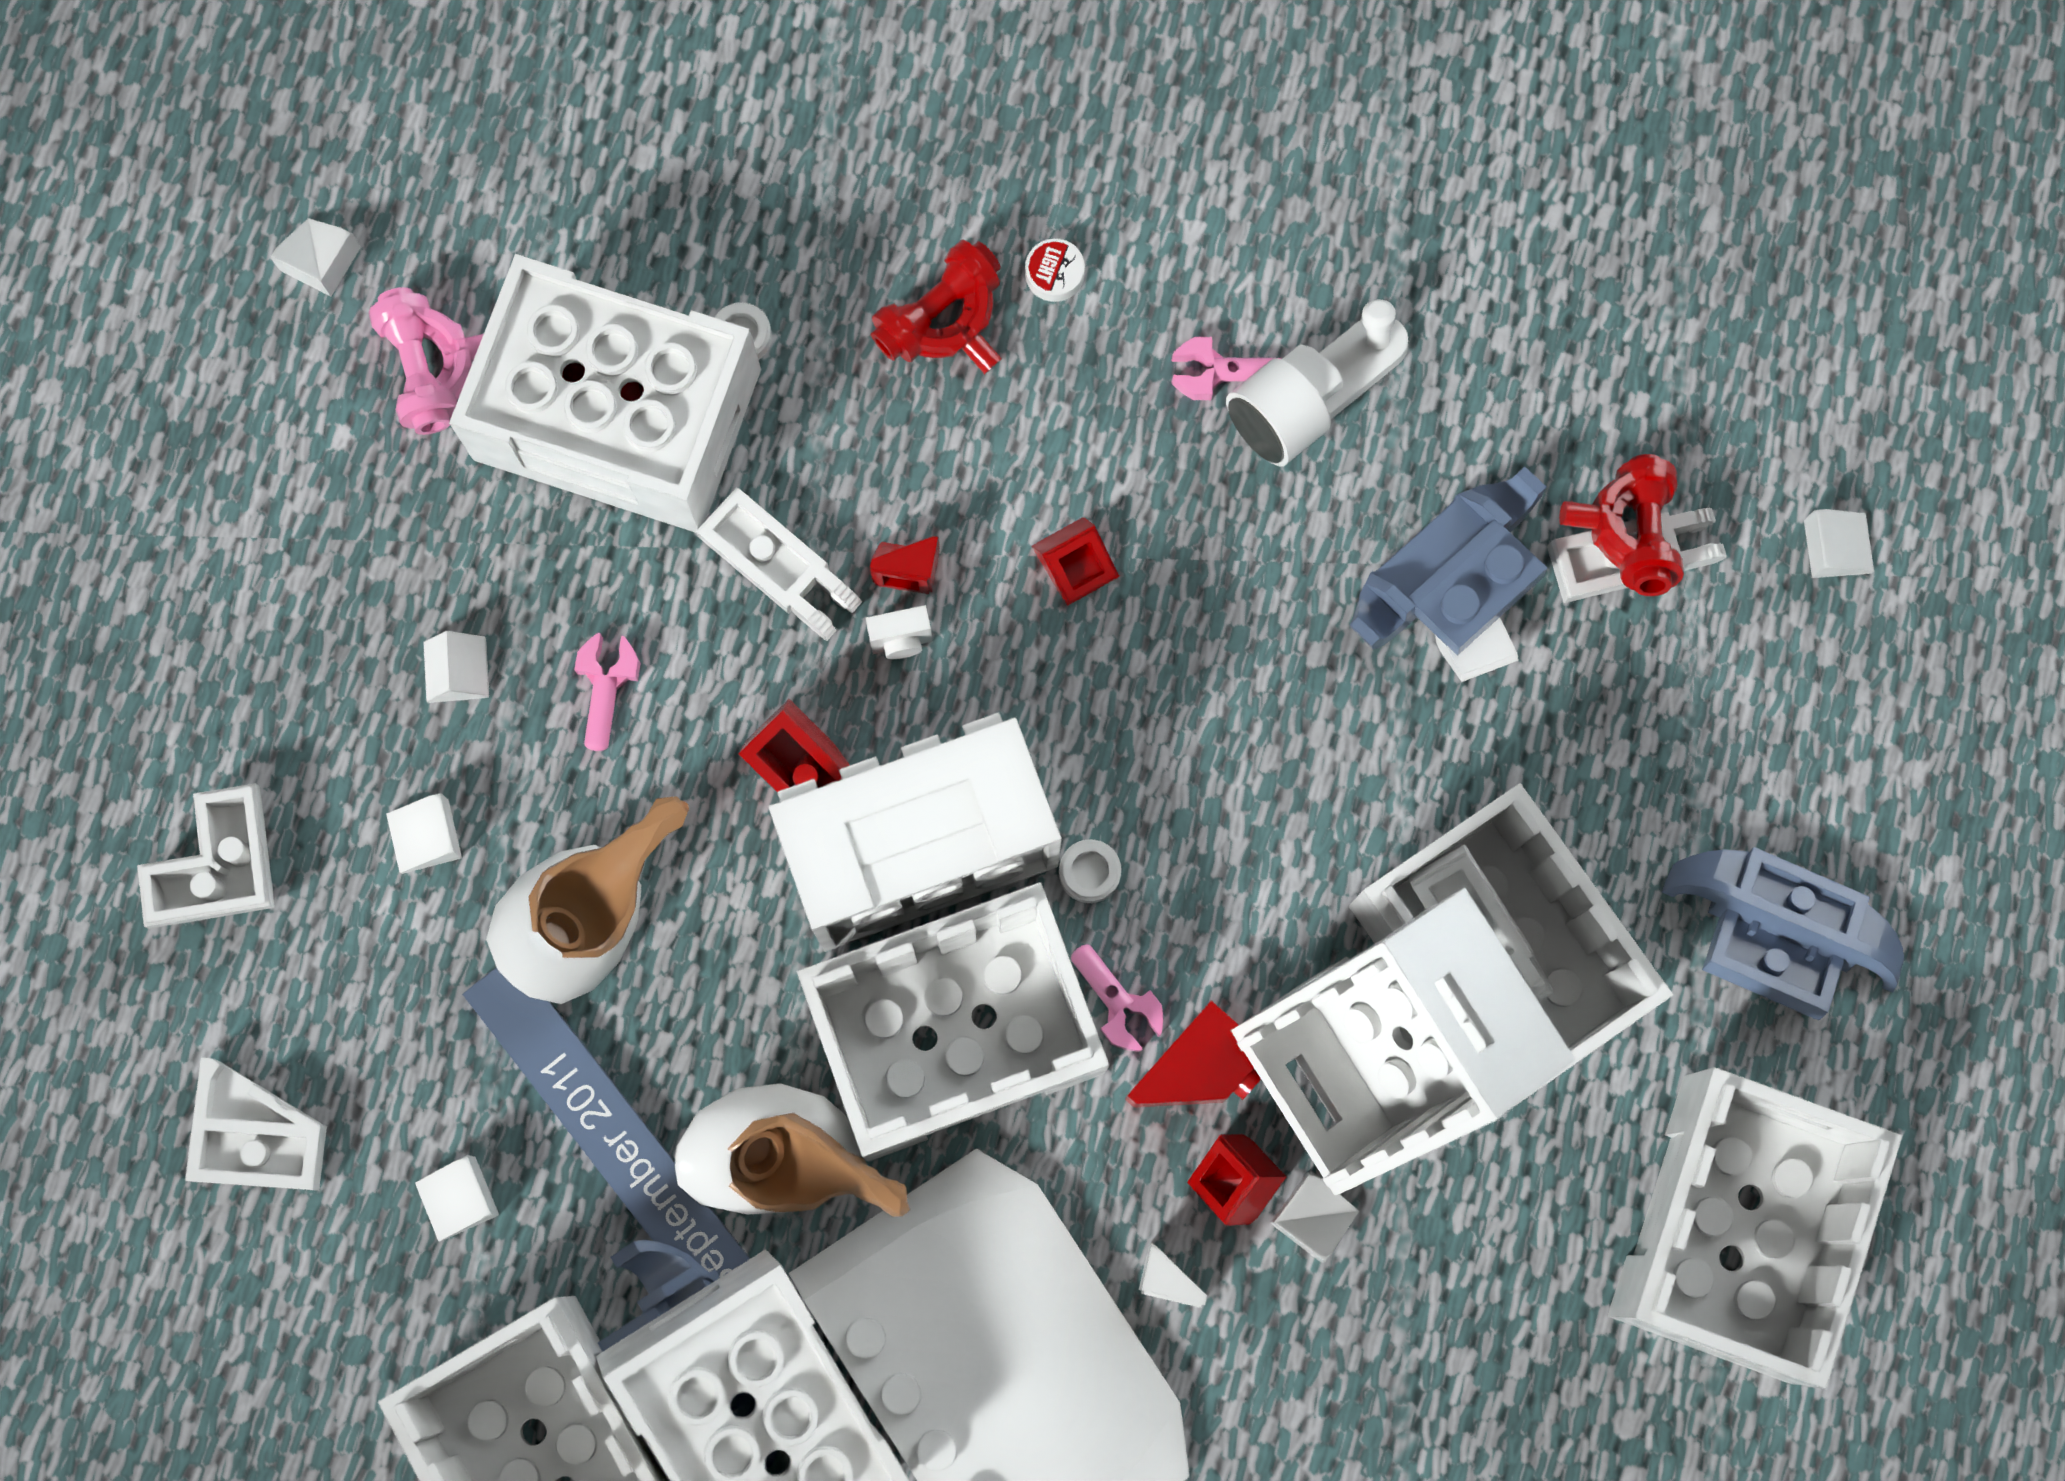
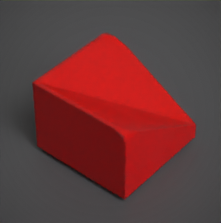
M929 537L907 546L887 542L879 543L870 564L872 581L875 582V586L923 594L932 592L940 552L939 537Z
M1220 1134L1187 1183L1226 1226L1250 1225L1259 1217L1287 1176L1246 1135Z

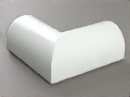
M254 783L193 794L200 855L137 865L144 927L151 929L275 908L259 785Z

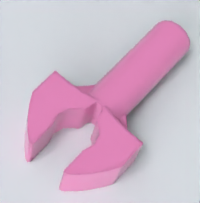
M1193 337L1173 352L1171 361L1189 362L1194 360L1200 362L1206 370L1196 377L1173 375L1172 384L1192 400H1211L1213 389L1222 382H1244L1274 358H1223L1212 348V337Z
M600 633L591 637L577 652L575 671L577 674L587 675L593 684L584 741L585 747L593 751H603L609 746L617 689L628 680L638 681L641 663L634 649L623 635L621 636L619 647L620 658L614 666L610 667L607 675H605V671L599 665L598 660L603 644V637Z
M1085 944L1077 948L1071 955V961L1108 1008V1023L1101 1027L1100 1031L1110 1044L1129 1051L1139 1052L1142 1050L1136 1039L1125 1028L1126 1015L1123 1011L1124 1009L1129 1010L1132 1014L1144 1016L1155 1034L1160 1037L1163 1028L1162 1004L1152 991H1148L1143 996L1128 994L1091 945Z

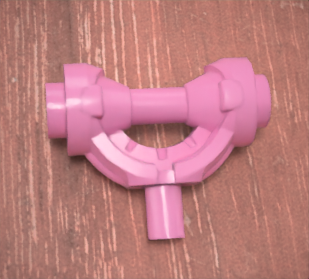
M405 287L387 290L378 296V302L369 310L371 325L381 338L386 337L398 349L406 375L403 394L397 398L395 409L399 422L403 427L415 429V432L420 435L443 431L450 426V419L472 366L471 361L475 358L484 334L465 338L461 324H457L444 314L430 309L426 296L413 293L412 289ZM423 338L434 342L442 354L443 366L437 378L429 371L422 346Z

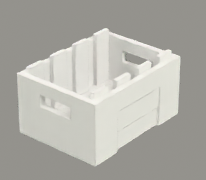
M515 254L449 424L474 461L696 533L708 516L761 372V367L751 331L748 328L692 310L688 316L576 279L574 272ZM579 363L585 367V374L581 380L567 382L562 378L563 369L568 364ZM629 382L640 383L644 387L643 395L636 401L624 400L621 397V389L625 384Z
M998 712L962 725L965 736L941 744L937 734L901 747L904 758L879 766L877 757H873L840 769L843 780L818 788L815 779L777 792L781 802L768 806L811 929L825 952L1058 867L1061 836L1016 717L1002 722Z
M1519 783L1365 888L1349 905V908L1376 944L1426 911V908L1410 884L1409 876L1465 844L1530 944L1534 958L1550 982L1553 990L1552 995L1543 1000H1539L1536 994L1534 995L1576 1059L1533 1092L1535 1093L1672 997L1673 993L1527 791Z
M1041 882L797 971L861 1155L868 1162L926 1141L929 1134L1036 1094L1045 1092L1047 1096L1105 1074L1109 1066ZM981 1005L992 1007L997 1015L994 1025L987 1029L978 1028L972 1021L973 1011ZM921 1027H930L937 1033L936 1045L927 1051L919 1050L913 1044V1035Z
M1466 888L1461 889L1422 912L1353 958L1349 959L1347 956L1311 977L1231 1030L1238 1041L1237 1045L1241 1051L1245 1052L1323 1176L1322 1180L1327 1187H1330L1335 1196L1499 1119L1576 1060ZM1400 1027L1409 1031L1413 1042H1407L1403 1038ZM1293 1059L1297 1061L1335 1122L1327 1130L1286 1067V1064Z
M1716 1067L1685 1075L1665 1133L1666 1136L1671 1137L1637 1246L1634 1255L1626 1256L1608 1317L1789 1384L1826 1389L1902 1135ZM1746 1185L1753 1186L1760 1194V1203L1753 1210L1743 1208L1738 1199L1739 1191ZM1726 1246L1735 1247L1741 1254V1264L1734 1271L1726 1270L1719 1260L1720 1252Z
M766 1249L596 1356L605 1382L636 1434L643 1437L668 1481H909L885 1439L870 1423L812 1324L815 1321L781 1264ZM740 1392H748L755 1398V1408L746 1417H737L730 1411L731 1399ZM774 1450H783L790 1457L787 1470L779 1475L768 1473L764 1466L767 1455Z
M576 1296L555 1297L378 1401L419 1481H557L560 1477L564 1476L570 1477L574 1481H668L643 1437L636 1434L602 1376L596 1356L602 1353L598 1345L600 1340ZM530 1419H538L546 1427V1437L540 1444H530L523 1436V1427Z

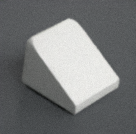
M1821 509L1814 510L1804 519L1812 578L1871 574L1874 572L1866 513Z
M1501 618L1497 619L1458 656L1435 635L1440 652L1461 682L1518 661L1517 652Z
M438 793L427 796L386 814L401 874L462 858L449 800L443 794Z
M467 1155L415 1182L439 1242L499 1216L477 1159L474 1156Z
M1149 1244L1139 1290H1142L1141 1294L1200 1308L1201 1305H1205L1207 1295L1156 1245Z

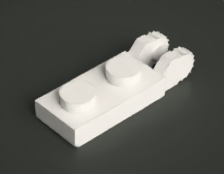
M737 487L696 531L698 537L784 611L788 614L792 611L826 641L837 630L832 625V621L823 612L816 610L803 599L816 583L842 609H847L853 613L862 603L861 599L848 586L829 571L827 562Z
M1710 507L1669 516V512L1661 513L1662 536L1671 544V548L1676 549L1683 558L1684 571L1718 563L1727 557L1724 545L1721 543H1710L1694 549L1680 551L1676 535L1702 531L1715 523V516ZM1636 520L1624 522L1627 534L1637 539ZM1592 530L1555 539L1547 546L1564 603L1628 588L1621 580L1620 569L1612 564L1601 550L1593 544Z
M1465 844L1409 876L1410 884L1426 910L1461 889L1466 888L1507 954L1520 970L1533 994H1536L1539 1000H1543L1553 994L1550 982L1532 954L1530 944Z

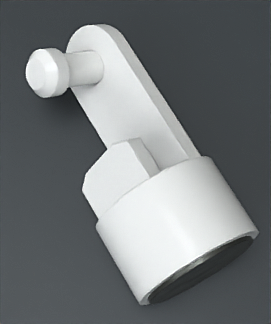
M1386 300L1370 301L1363 308L1362 319L1320 353L1312 347L1300 344L1283 359L1274 358L1227 395L1226 405L1234 426L1245 442L1259 456L1276 466H1285L1330 429L1332 418L1404 360L1408 351V334L1405 327L1396 320L1394 306Z

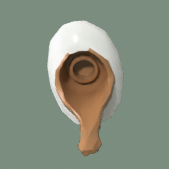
M677 796L657 798L642 821L632 824L622 835L613 839L602 848L597 845H590L560 851L520 875L495 905L486 938L498 971L513 986L527 996L558 1004H563L593 991L621 961L636 928L642 886L638 880L645 859L659 845L663 838L683 826L689 811V804L685 801H680Z
M784 1084L736 1088L698 1111L676 1147L675 1171L678 1185L700 1205L747 1215L815 1210L832 1197L852 1194L868 1203L879 1206L890 1216L902 1217L910 1211L905 1185L896 1180L880 1176L877 1169L868 1166L865 1159L860 1157L861 1152L849 1118L824 1096Z

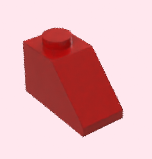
M790 699L745 741L738 753L776 792L815 779L817 787L821 788L843 780L839 770L850 766L833 741Z
M1211 1000L1130 1091L1125 1100L1134 1108L1223 1103L1233 1092L1243 1100L1259 1083L1261 1078L1245 1052L1241 1051L1237 1045L1238 1041L1231 1032L1239 1024Z

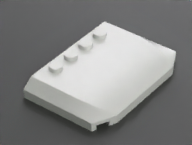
M973 1150L907 1194L910 1211L904 1216H890L883 1210L789 1273L805 1304L917 1481H1185L1190 1477L1179 1400L1038 1184L980 1150Z

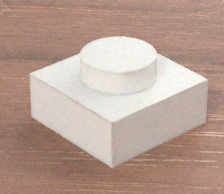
M926 605L865 618L873 654L885 652L887 659L907 658L922 651L921 644L932 642Z

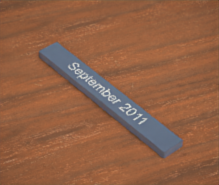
M497 967L462 994L653 1241L671 1245L689 1254L708 1272L715 1269L720 1278L751 1259L714 1210L709 1206L700 1205L678 1185L675 1160L552 1002L527 996L513 986L498 971Z

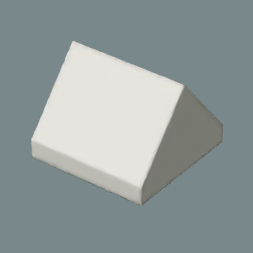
M445 631L424 641L426 701L428 703L489 698L487 645L484 636Z

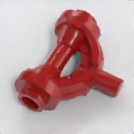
M963 239L949 249L944 260L947 265L941 281L916 303L897 306L895 303L881 307L872 316V322L876 329L870 335L878 348L890 360L895 361L899 356L907 362H912L918 356L953 358L963 349L984 375L1002 360L981 335L988 327L993 310L992 292L1000 286V280L996 273L1001 269V265L985 244L977 241L972 245ZM964 298L962 313L953 324L941 329L929 328L931 321L956 299Z
M1653 454L1635 456L1620 466L1616 471L1615 480L1608 483L1598 493L1593 504L1570 501L1562 503L1559 513L1560 525L1592 529L1593 544L1601 550L1612 564L1620 569L1621 580L1629 589L1635 590L1643 596H1659L1667 593L1683 578V558L1676 549L1671 548V544L1662 536L1661 510L1665 504H1668L1673 499L1678 487L1677 471L1675 466L1669 461ZM1626 507L1632 508L1636 513L1637 539L1627 534V529L1622 520V514Z

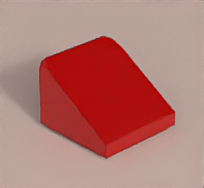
M1084 517L1032 545L1034 552L1067 606L1120 577L1095 525Z

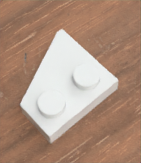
M201 1057L185 1181L319 1191L327 1127L222 1062L212 1058Z

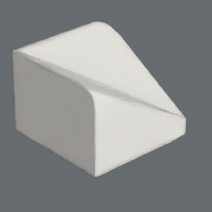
M308 218L276 247L270 258L281 272L332 296L361 246L353 233L343 228Z
M1310 1171L1306 1173L1270 1224L1318 1261L1326 1262L1359 1210L1340 1194L1335 1196L1330 1187H1327L1319 1176Z

